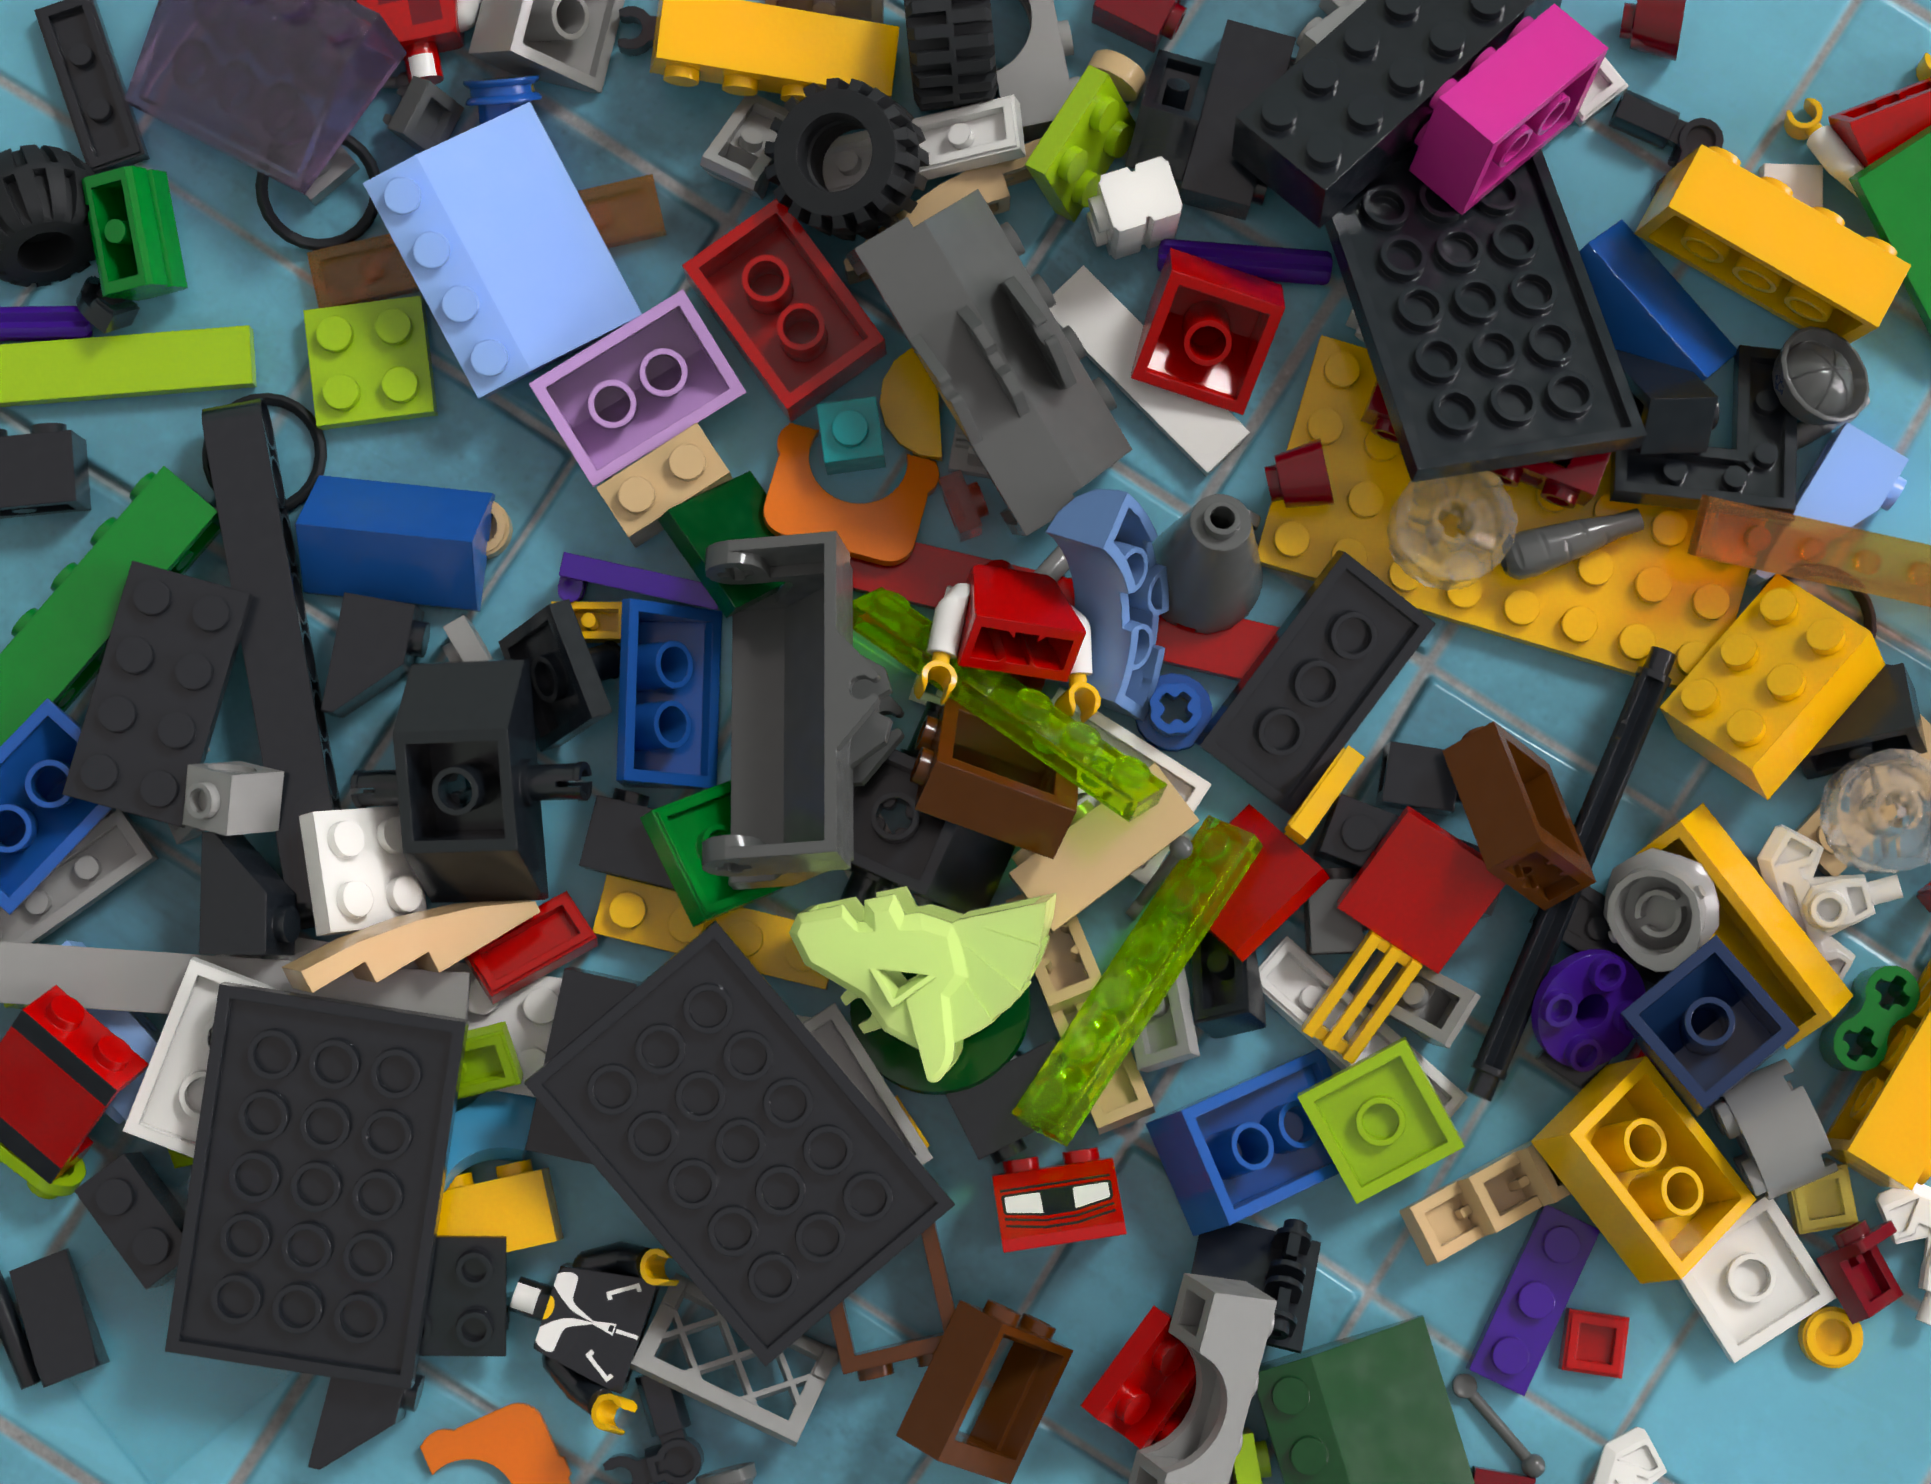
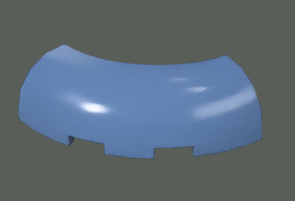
M1095 489L1076 496L1058 511L1046 533L1056 541L1067 560L1073 580L1075 608L1085 615L1090 622L1093 674L1087 676V683L1094 686L1099 692L1101 706L1144 722L1149 710V701L1158 683L1165 653V647L1156 645L1159 615L1169 611L1167 568L1156 563L1152 542L1158 535L1149 516L1141 505L1127 492L1113 489ZM1069 679L1068 682L1059 681L1058 684L1069 689Z

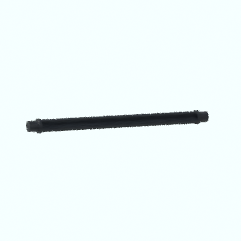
M1652 646L1644 666L1638 667L1633 685L1574 823L1591 869L1666 689L1669 688L1672 681L1669 674L1677 656L1663 648ZM1582 890L1545 911L1539 907L1477 1058L1471 1065L1475 1070L1466 1092L1491 1102L1499 1081H1505L1507 1070L1532 1013L1536 992L1550 970Z

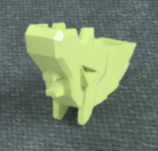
M903 886L876 892L875 898L864 900V906L856 896L812 905L797 914L789 934L806 966L847 989L840 997L845 1006L857 998L863 999L872 1014L870 1018L858 1025L862 1032L865 1034L882 1028L884 1032L917 1048L920 1052L927 1080L935 1083L940 1081L946 1072L958 1061L963 1050L964 1039L993 1023L1031 985L1032 982L1030 980L1043 958L1050 939L1048 933L1054 916L1056 893L970 910L962 914L934 904L917 906L908 887ZM901 972L915 973L918 975L907 980Z

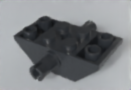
M529 658L412 664L393 729L396 770H355L351 777L350 789H374H365L363 793L351 794L354 805L357 808L399 805L403 854L432 903L545 900L549 898L541 801H588L592 793V781H568H580L581 777L592 776L589 764L584 761L569 764L540 765L537 762ZM466 778L470 782L471 787H467Z
M927 701L924 706L923 715L907 750L900 749L898 751L895 749L865 786L853 787L854 861H851V869H846L852 873L840 900L856 896L864 906V900L875 898L876 892L883 891L884 888L891 889L892 885L896 887L907 886L912 894L941 907L965 914L970 910L990 906L1014 852L1015 845L915 810L918 785L910 782V775L919 753L918 750H915L916 740L925 717L929 715L936 718L941 709V705ZM897 803L906 806V817L912 821L908 829L899 827L895 834L886 832V822L879 817L883 809L893 811Z

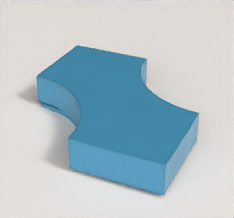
M490 1091L480 1094L472 1103L455 1113L444 1192L458 1174L475 1164L490 1160L523 1161L527 1151L525 1148L535 1107V1098L507 1092Z

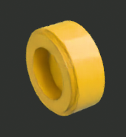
M1825 1305L1800 1322L1798 1342L1802 1352L1810 1361L1827 1368H1841L1853 1362L1861 1352L1863 1331L1859 1322L1851 1323L1844 1309Z

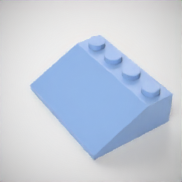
M531 102L420 152L363 183L478 399L487 398L622 327L642 314Z

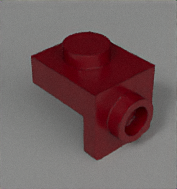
M1865 1219L1849 1225L1832 1236L1837 1245L1816 1258L1852 1324L1872 1317L1904 1295L1877 1247V1244L1897 1232L1892 1220L1872 1228L1868 1226Z

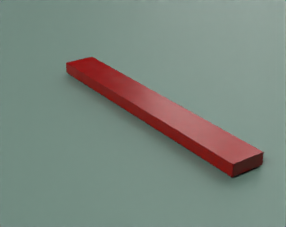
M915 542L910 557L895 566H883L850 557V565L853 568V591L935 610L939 601L944 597L947 586L953 587L957 583H966L973 566L977 564L986 565L993 560ZM1013 565L1014 570L1032 573L1035 571L1033 569ZM1062 576L1057 584L1068 602L1075 607L1072 578ZM1159 615L1156 645L1165 647L1163 664L1240 681L1280 627L1243 619L1230 629L1204 634L1195 632L1196 629L1179 623L1175 626Z

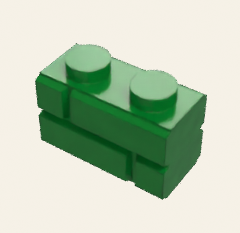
M126 166L81 179L85 203L89 205V212L87 214L103 297L140 301L188 288L167 172Z

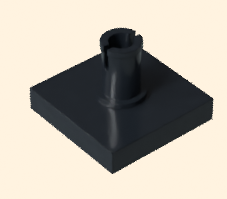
M569 599L547 605L498 642L505 659L529 658L535 737L540 752L562 746L613 712L601 681L620 678L621 648L614 641H607L604 644L588 648Z

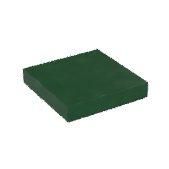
M751 471L668 509L658 520L726 618L775 594L785 584V582L730 585L718 583L706 577L705 552L709 545L726 540L775 536L768 530L763 519V509L767 494Z

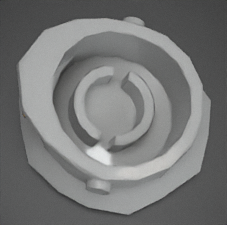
M1652 847L1627 859L1612 869L1605 894L1603 913L1611 929L1608 931V935L1613 943H1618L1638 964L1655 972L1673 971L1707 943L1719 927L1718 895L1714 882L1701 863Z

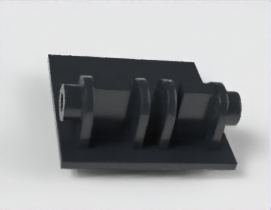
M1287 1219L1284 1221L1283 1227L1272 1231L1236 1222L1223 1228L1199 1234L1191 1274L1246 1281L1277 1300L1274 1312V1328L1267 1339L1266 1345L1301 1354L1321 1242L1312 1240V1236L1307 1232L1308 1225L1298 1219Z
M437 1235L419 1356H506V1330H509L510 1322L509 1305H506L507 1236Z

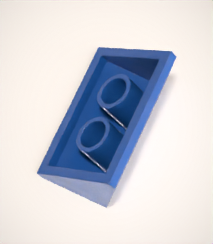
M1622 219L1588 242L1579 251L1615 349L1692 371L1703 382L1736 355L1737 348Z
M319 475L295 523L303 592L334 597H343L344 592L419 606L480 612L487 563L486 548L487 542L490 540L493 516L491 510L492 503L495 501V494Z
M632 598L622 599L616 781L622 786L628 788L709 789L717 786L722 611Z
M48 698L0 747V907L9 915L28 898L113 809L62 794L82 726Z

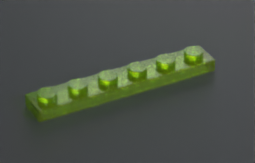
M883 587L853 600V630L917 675H920L924 666L932 660V655L927 653L932 621L910 607V603L905 597ZM957 658L950 659L949 664L957 673V683L949 696L1126 821H1132L1159 803L1168 784L1150 773L1148 766L1141 760L1124 755L1101 739V735L1096 729L1085 723L1076 722L1053 706L1050 698L1044 693L1027 688L1007 673L958 666ZM928 680L930 684H932L933 686H935L943 692V689L938 682L934 680Z
M1210 815L1206 817L1191 840L1193 844L1191 856L1185 860H1179L1012 1111V1114L1021 1124L1066 1147L1068 1146L1261 851L1263 845L1255 834Z

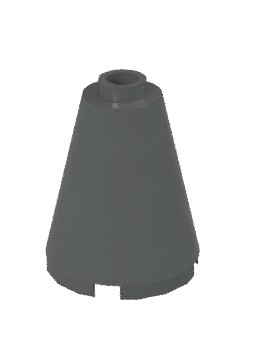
M1214 494L1207 496L1167 528L1152 544L1156 563L1167 568L1169 611L1161 614L1162 618L1175 626L1179 623L1196 629L1195 632L1204 634L1230 629L1246 618L1258 600L1263 582L1261 561L1251 517L1247 508L1238 499L1229 495Z

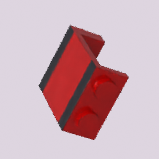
M55 985L22 1009L0 1042V1142L44 1180L52 1184L85 1156L94 1143L87 1137L117 1093L140 1076L149 1064L134 1052L124 1040L114 1035L86 1011L76 999L70 997Z

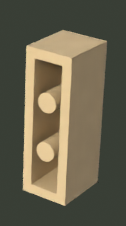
M1136 762L1108 783L1114 794L1097 807H1094L1089 799L1077 806L1076 814L1054 859L1023 848L1011 857L1017 867L1009 872V877L1025 899L1056 893L1054 916L1050 927L1052 934L1200 821L1156 763H1153L1143 771Z

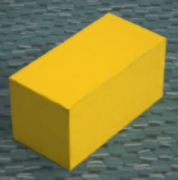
M570 602L586 643H604L607 641L621 643L622 602Z

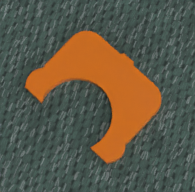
M789 423V425L784 427L778 436L777 453L779 457L763 509V519L768 530L775 536L837 531L852 558L883 566H895L907 560L915 546L927 498L936 490L938 485L939 469L936 464L937 461L907 454V467L904 478L892 493L874 502L850 503L837 499L827 493L812 474L809 454L815 439L819 435V430L794 423Z
M517 1402L509 1404L456 1428V1430L449 1428L436 1430L427 1436L420 1446L432 1475L441 1467L451 1462L474 1459L495 1466L505 1474L512 1484H572L569 1478L572 1474L565 1456L559 1455L542 1414L534 1406L527 1403Z

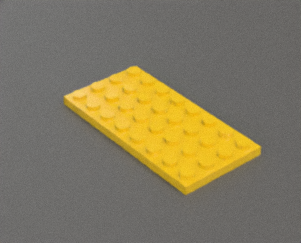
M1320 336L1286 451L1319 438L1321 439L1334 504L1286 508L1284 500L1275 502L1271 500L1257 546L1261 566L1315 582L1338 550L1344 551L1419 611L1431 617L1636 677L1635 673L1638 667L1644 666L1652 646L1668 650L1677 656L1669 674V677L1672 679L1669 687L1673 689L1677 688L1736 620L1765 518L1610 501L1612 452L1596 495L1585 506L1576 503L1574 508L1554 505L1541 498L1542 490L1519 482L1517 487L1497 483L1487 478L1484 472L1411 482L1399 444L1376 436L1371 432L1373 425L1361 421L1377 379L1367 349L1327 336ZM1635 508L1642 515L1644 530L1621 537L1588 555L1536 577L1517 580L1506 575L1502 568L1498 549L1505 538L1520 531L1573 520L1609 516Z

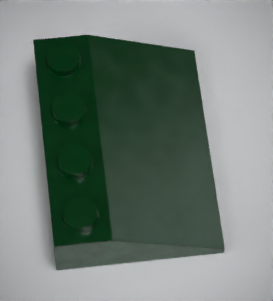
M1423 1315L1303 1350L1301 1354L1293 1353L1261 1363L1258 1372L1259 1383L1256 1395L1283 1484H1475Z

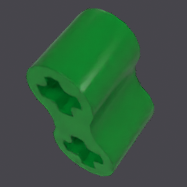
M1899 966L1872 967L1862 971L1854 979L1851 987V993L1854 996L1851 998L1847 1010L1840 1018L1829 1022L1822 1030L1819 1038V1051L1823 1060L1832 1068L1840 1071H1868L1877 1067L1884 1060L1888 1050V1036L1891 1028L1898 1020L1909 1016L1917 1007L1920 999V989L1916 978L1907 969ZM1890 982L1888 993L1895 998L1893 1004L1879 1005L1882 994L1875 989L1876 984ZM1859 1033L1856 1043L1863 1048L1861 1055H1847L1850 1046L1843 1040L1844 1035Z

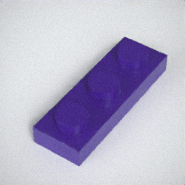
M1550 1205L1539 1208L1467 1363V1369L1525 1396L1600 1233L1599 1229Z

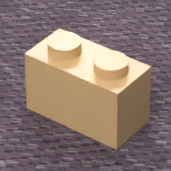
M695 423L597 486L596 489L636 548L664 530L658 520L668 509L733 478L699 424Z

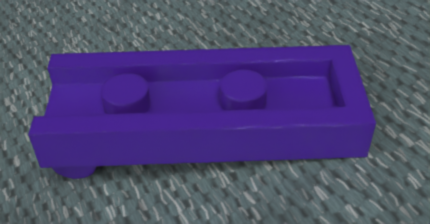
M567 552L563 553L558 584V595L562 600L569 599L570 602L582 601L586 595L588 582L721 611L706 588L699 581Z

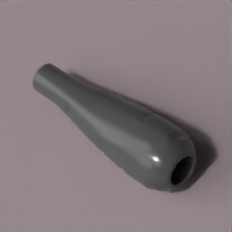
M1635 508L1614 515L1573 520L1520 531L1505 538L1498 549L1502 568L1506 575L1517 580L1536 577L1588 555L1621 537L1644 530L1642 515Z

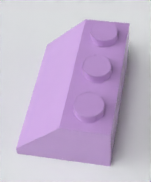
M683 289L529 383L593 487L677 436L690 426L747 393Z

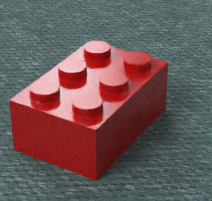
M774 199L684 263L682 267L691 287L789 421L793 422L884 357L887 351L884 337L794 216L788 213V207Z

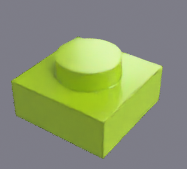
M1244 1427L1242 1432V1448L1236 1456L1232 1470L1234 1484H1262L1261 1478L1272 1477L1267 1444L1265 1440L1255 1441L1251 1429Z

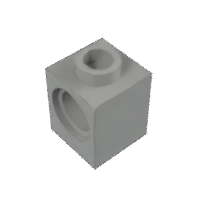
M243 761L189 764L187 768L182 825L225 836L279 831L284 771Z

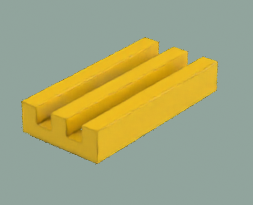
M1369 930L1302 1024V1032L1311 1038L1316 1037L1322 1041V1045L1331 1051L1339 1052L1342 1054L1343 1059L1353 1065L1422 969V963L1372 930ZM1377 948L1384 953L1383 957L1331 1030L1322 1025ZM1395 963L1401 964L1402 968L1349 1042L1342 1037Z

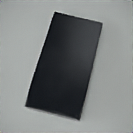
M1190 914L1194 1025L1212 1038H1223L1265 1028V1002L1256 950L1241 962Z
M68 1248L9 1271L33 1360L43 1388L110 1362Z

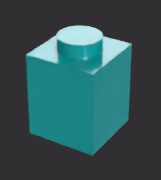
M876 396L817 404L827 475L886 467Z

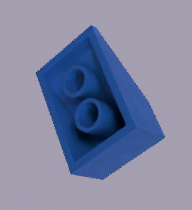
M1320 1049L1313 1050L1145 1123L1193 1236L1232 1225L1339 1174L1297 1098L1298 1093L1333 1075L1325 1054Z

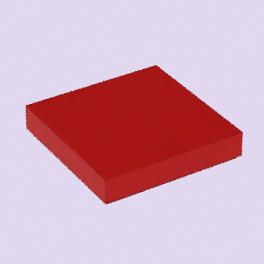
M1248 804L1163 887L1172 898L1243 962L1330 877L1323 867L1252 805Z
M1407 805L1337 900V908L1439 974L1506 883L1487 870L1481 853Z

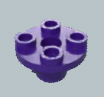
M1602 949L1580 951L1551 966L1536 992L1531 1013L1532 1029L1541 1048L1556 1061L1579 1072H1589L1598 1065L1604 1064L1616 1057L1634 1039L1620 1013L1646 993L1640 974L1632 964L1621 956Z

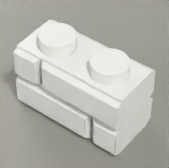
M1160 156L1136 164L1135 171L1132 172L1128 167L1101 175L1097 196L1088 198L1090 212L1086 213L1095 246L1106 245L1108 254L1115 260L1140 252L1141 245H1145L1150 249L1159 246L1160 241L1163 239H1174L1183 204L1168 160L1166 161Z

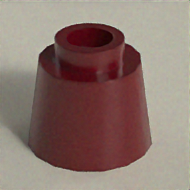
M1637 0V4L1625 2L1619 38L1630 39V49L1676 61L1686 0Z
M1320 438L1274 455L1276 464L1264 467L1272 502L1284 500L1286 508L1334 504Z

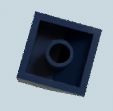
M1717 935L1620 1013V1016L1645 1056L1648 1057L1695 1118L1700 1116L1779 1051L1800 1031Z

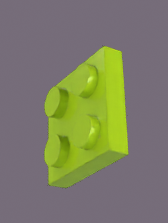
M1088 65L1025 163V166L1054 212L1072 222H1075L1084 207H1089L1088 198L1097 196L1101 175L1107 172L1115 158L1122 157L1128 150L1136 125L1110 75L1091 65Z
M421 295L303 310L316 426L319 429L329 430L438 416L425 300Z
M1406 1037L1391 1043L1297 1095L1356 1204L1465 1147L1461 1136Z

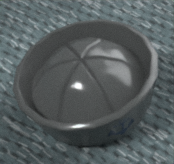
M1809 326L1796 330L1784 343L1775 360L1772 371L1774 390L1781 404L1793 417L1806 424L1821 426L1842 423L1856 418L1866 406L1870 390L1867 370L1858 352L1843 337L1827 328Z

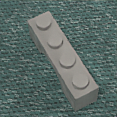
M1019 0L1026 11L1030 23L1029 37L1017 57L997 71V98L1014 94L1020 103L1024 142L1043 137L1080 79L1079 76L1069 78L1065 56L1074 55L1073 40L1068 20H1057L1054 0Z
M1190 1273L1183 1274L1168 1332L1187 1347L1193 1358L1196 1369L1194 1398L1185 1418L1170 1435L1154 1445L1137 1450L1128 1484H1229L1236 1456L1242 1448V1432L1250 1402L1258 1388V1372L1266 1342L1274 1328V1312L1277 1300L1246 1281Z

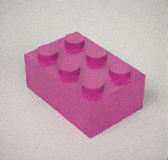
M1555 3L1536 19H1533L1531 16L1525 17L1512 30L1503 46L1498 50H1495L1493 47L1484 50L1471 65L1468 74L1459 82L1454 78L1449 79L1434 94L1429 104V107L1434 111L1430 120L1421 128L1414 140V143L1419 147L1409 171L1458 213L1463 215L1574 122L1609 48Z

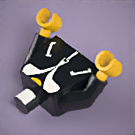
M620 1241L581 1251L573 1263H565L560 1266L554 1286L522 1276L516 1285L509 1311L541 1321L533 1348L542 1353L543 1368L570 1401L591 1415L593 1424L600 1430L623 1435L625 1431L618 1428L615 1423L616 1411L622 1408L635 1413L637 1410V1404L633 1400L614 1395L611 1391L622 1394L628 1387L633 1372L630 1369L631 1362L644 1338L660 1287L677 1286L679 1284V1280L669 1279L665 1273V1263L668 1258H672L666 1249H652Z

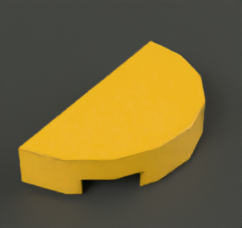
M911 347L894 360L882 381L879 403L886 430L894 437L897 443L911 451L913 455L929 460L943 461L938 390Z
M1349 745L1346 749L1343 747L1315 787H1313L1291 816L1284 828L1286 831L1284 834L1302 846L1365 757Z

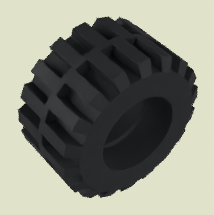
M904 0L913 96L921 111L959 108L993 100L997 93V72L990 0Z
M840 78L827 79L826 89H823L816 83H812L803 88L806 96L805 99L800 102L792 96L783 105L789 113L783 121L777 117L774 118L770 129L777 133L775 142L766 141L764 154L774 160L773 165L765 167L767 180L778 186L773 191V194L779 203L789 208L788 213L828 236L834 235L842 240L855 241L857 234L867 240L879 234V226L882 225L885 228H889L900 221L896 215L902 209L910 214L918 203L912 200L911 196L915 189L924 191L928 180L919 173V167L929 166V153L919 146L926 139L922 129L911 122L914 117L904 107L876 87L872 88L863 81L851 79L850 84ZM866 129L872 143V158L868 170L850 188L829 192L823 178V161L827 150L842 134L852 130Z

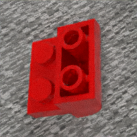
M1156 1306L1151 1308L1080 1405L1097 1420L1126 1437L1139 1449L1158 1443L1179 1426L1189 1411L1196 1389V1369L1193 1358L1187 1347L1168 1332L1172 1316Z

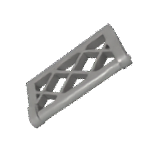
M676 1273L671 1279L679 1280V1284L677 1286H668L661 1304L631 1362L630 1369L796 1447L832 1368L839 1362L838 1350L803 1334L789 1348L816 1360L811 1373L793 1379L785 1355L782 1352L776 1357L785 1382L753 1392L742 1361L757 1356L751 1349L738 1353L724 1317L694 1282ZM686 1298L713 1311L715 1316L683 1326L678 1309L683 1299ZM671 1323H673L675 1329L668 1331ZM719 1325L730 1356L698 1366L687 1335ZM674 1339H679L689 1369L682 1370L656 1358L655 1355L660 1345ZM733 1365L744 1395L738 1397L703 1380L701 1375ZM805 1385L801 1394L799 1395L797 1387ZM788 1391L794 1409L789 1420H786L759 1407L757 1401Z

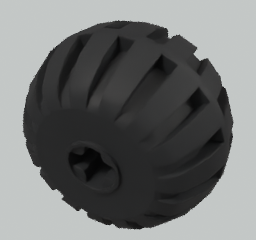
M35 144L20 146V150L13 152L11 148L0 152V279L2 281L24 287H29L32 283H36L37 287L51 285L53 281L59 280L61 282L71 278V275L75 272H82L91 266L90 260H96L87 214L89 212V205L85 203L81 181L84 177L95 175V172L92 171L90 166L70 152L43 145L39 149Z

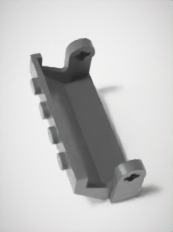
M979 189L915 227H913L908 217L902 219L846 254V257L858 276L864 272L868 273L1007 506L1000 514L1011 533L1028 536L1052 521L1058 511L1074 499V492L1083 488L1133 449L1110 412L1117 408V404L1108 387L1100 377L1091 380L1080 362L1081 359L1087 356L1081 341L1069 325L1061 329L1049 308L1056 305V301L1049 287L1038 273L1030 277L1019 256L1025 253V249L1020 238L1008 222L999 225Z
M837 531L735 539L713 543L706 548L705 573L706 577L710 580L730 585L785 582V584L775 594L732 615L731 835L714 836L702 842V869L709 874L727 876L728 885L733 890L794 886L830 870L851 869V861H854L853 787L865 786L904 739L903 732L899 728L891 731L893 722L884 715L902 718L904 711L890 696L893 692L886 669L862 656L853 647V568L850 565V552Z

